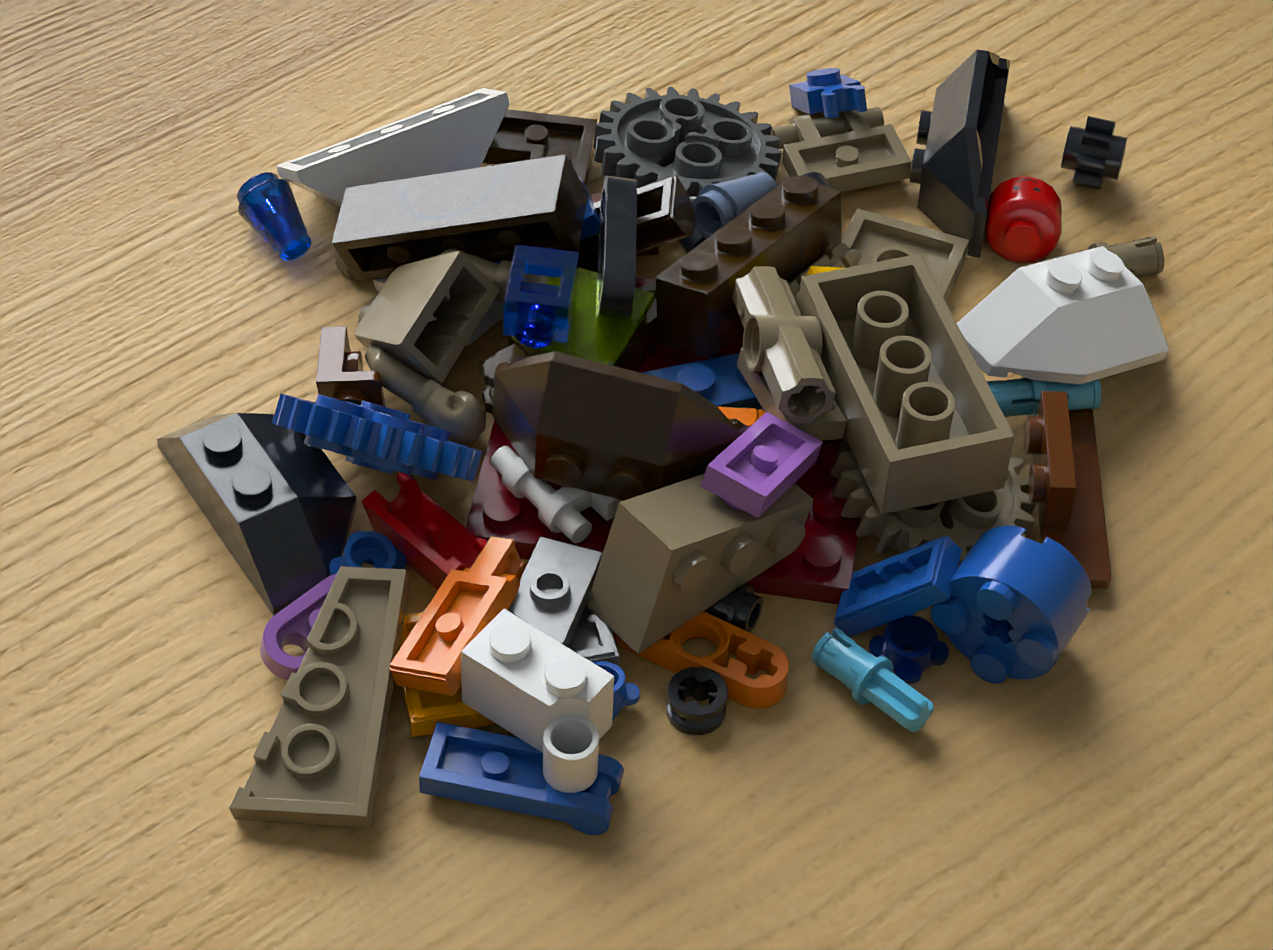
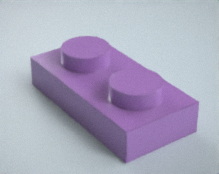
M766 412L707 466L700 487L722 498L730 507L746 511L759 518L816 463L823 442Z

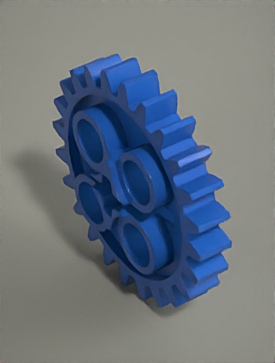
M280 393L272 423L277 426L305 434V444L346 455L345 460L352 462V464L393 474L395 470L437 480L439 473L474 481L483 452L448 441L450 431L409 420L410 414L363 400L362 404L358 405L318 394L316 402Z

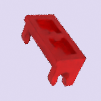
M399 472L396 476V481L400 485V491L393 501L389 503L374 489L362 500V504L373 531L389 538L395 548L406 557V564L438 591L451 569L463 571L465 568H471L488 541L484 538H477L419 488L416 480L406 473Z

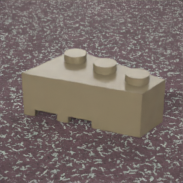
M704 474L619 502L586 607L639 654L724 598L730 592L738 589L794 552L805 536L804 525L814 499L794 483L757 518L746 511L730 507L722 498L700 487Z

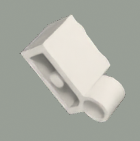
M503 609L461 651L462 702L542 752L543 775L546 782L552 788L564 793L583 791L590 787L597 778L599 739L612 727L614 675L506 609Z

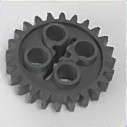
M668 87L667 94L662 96L653 89L646 88L644 99L635 94L627 93L625 103L615 100L611 101L610 111L602 110L600 113L599 123H596L593 148L595 149L594 161L602 163L601 174L603 176L637 179V188L677 176L689 197H698L700 190L707 185L755 175L759 172L769 174L775 181L778 175L782 150L778 149L780 138L770 135L771 124L757 123L758 113L756 111L741 114L739 112L741 103L738 101L723 105L719 103V94L715 93L709 98L703 99L699 98L697 89L692 88L687 96L679 95L673 87Z

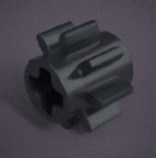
M1088 116L1085 128L1070 126L1061 168L1075 171L1073 184L1101 189L1103 177L1118 180L1128 138L1113 135L1116 125L1115 121Z

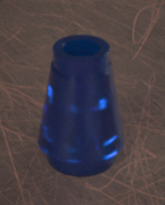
M272 172L260 173L248 179L237 193L239 215L278 253L282 260H294L305 254L310 248L312 241L307 234V229L289 182L279 179Z

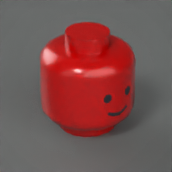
M1020 176L1012 177L996 187L990 194L985 224L986 239L993 251L1007 261L1022 264L1039 261L1047 257L1057 247L1062 233L1061 199L1052 186L1042 179Z

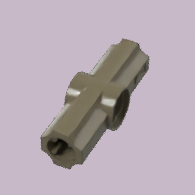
M753 267L749 274L736 279L732 293V300L744 326L743 354L745 365L750 372H763L777 409L787 415L790 424H812L818 416L831 411L836 393L821 360L822 331L819 320L816 316L801 315L787 281L778 276L775 267Z

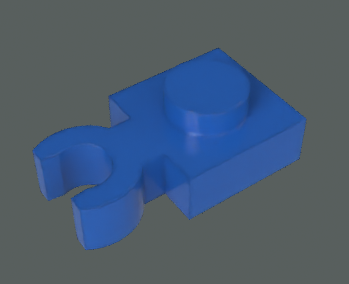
M838 68L819 69L808 72L806 74L807 81L789 85L792 107L805 113L824 112L825 117L835 118L839 117V112L867 111L865 87L861 86V82L840 75V69Z

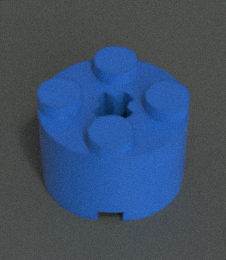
M998 526L984 532L977 539L949 582L952 586L950 599L934 605L931 610V617L935 625L946 633L950 641L963 655L970 659V665L974 673L983 680L994 684L1002 683L1006 678L1033 679L1048 673L1083 623L1090 609H1087V600L1092 594L1091 583L1079 561L1065 547L1046 537L1042 544L1022 537L1026 528L1017 526Z

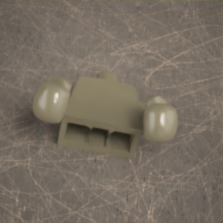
M448 249L435 257L401 265L390 274L374 301L366 304L361 309L358 316V325L355 329V337L367 348L365 352L366 362L371 371L380 373L382 387L413 406V412L424 418L428 425L450 431L448 441L466 445L477 441L485 431L486 412L472 394L463 390L454 393L440 384L446 378L494 300L510 306L514 317H517L561 295V288L556 274L543 266L524 263L513 264L506 260H502L500 264L458 249Z

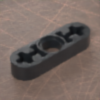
M605 176L599 213L597 316L621 319L630 318L636 277L637 179Z

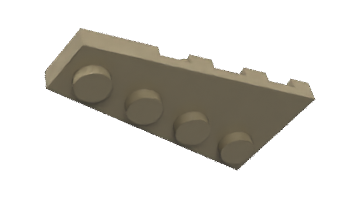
M340 566L307 638L309 645L297 673H291L281 694L283 704L270 732L264 731L253 755L256 763L245 787L238 788L229 809L235 820L371 828L394 687V679L389 669L391 668L390 663L400 650L410 580L405 569Z

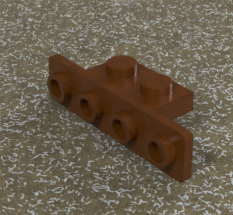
M1041 391L1037 417L1027 416L1024 431L1025 453L1033 455L1034 464H1031L1029 472L1030 503L1038 504L1041 544L1046 537L1061 544L1084 568L1090 580L1091 589H1107L1111 581V568L1093 410L1090 408L1069 411L1067 392Z

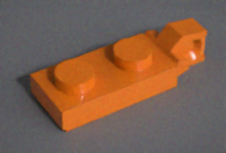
M491 536L471 568H465L463 571L451 569L390 663L391 668L389 670L397 686L450 696L455 695L461 685V651L503 609H509L520 587L519 580L526 566L524 562H521L515 548L516 543L513 539Z

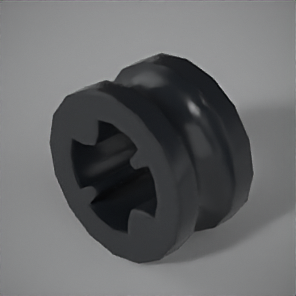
M704 667L686 668L672 676L668 684L666 710L670 723L678 731L689 735H704L719 728L726 717L727 685L724 679L715 671ZM692 695L695 699L685 703V697ZM709 699V703L707 706L702 707L698 703L700 701H705Z

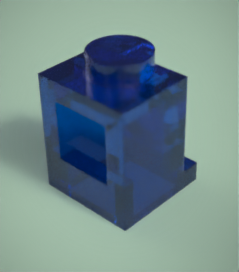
M516 245L504 301L503 335L516 336L521 344L531 348H543L552 341L567 343L573 307L577 297L579 252ZM527 274L561 278L560 286L527 282Z

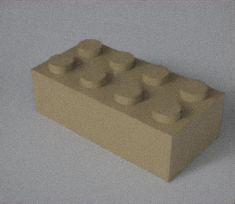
M916 254L801 276L798 308L802 316H816L819 320L822 331L821 360L836 392L834 400L847 419L844 435L881 514L1003 489L1015 436L922 255Z

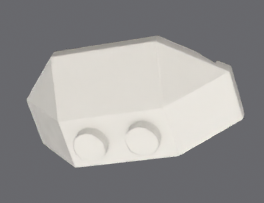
M482 88L463 97L319 151L276 166L279 177L341 208L345 188L479 168L510 104L507 92Z
M1104 246L1018 268L957 323L978 366L988 376L1007 377L1008 373L1011 372L1032 380L1081 385L1162 361L1169 352L1160 318L1143 283L1124 266L1123 261L1116 254L1108 251Z

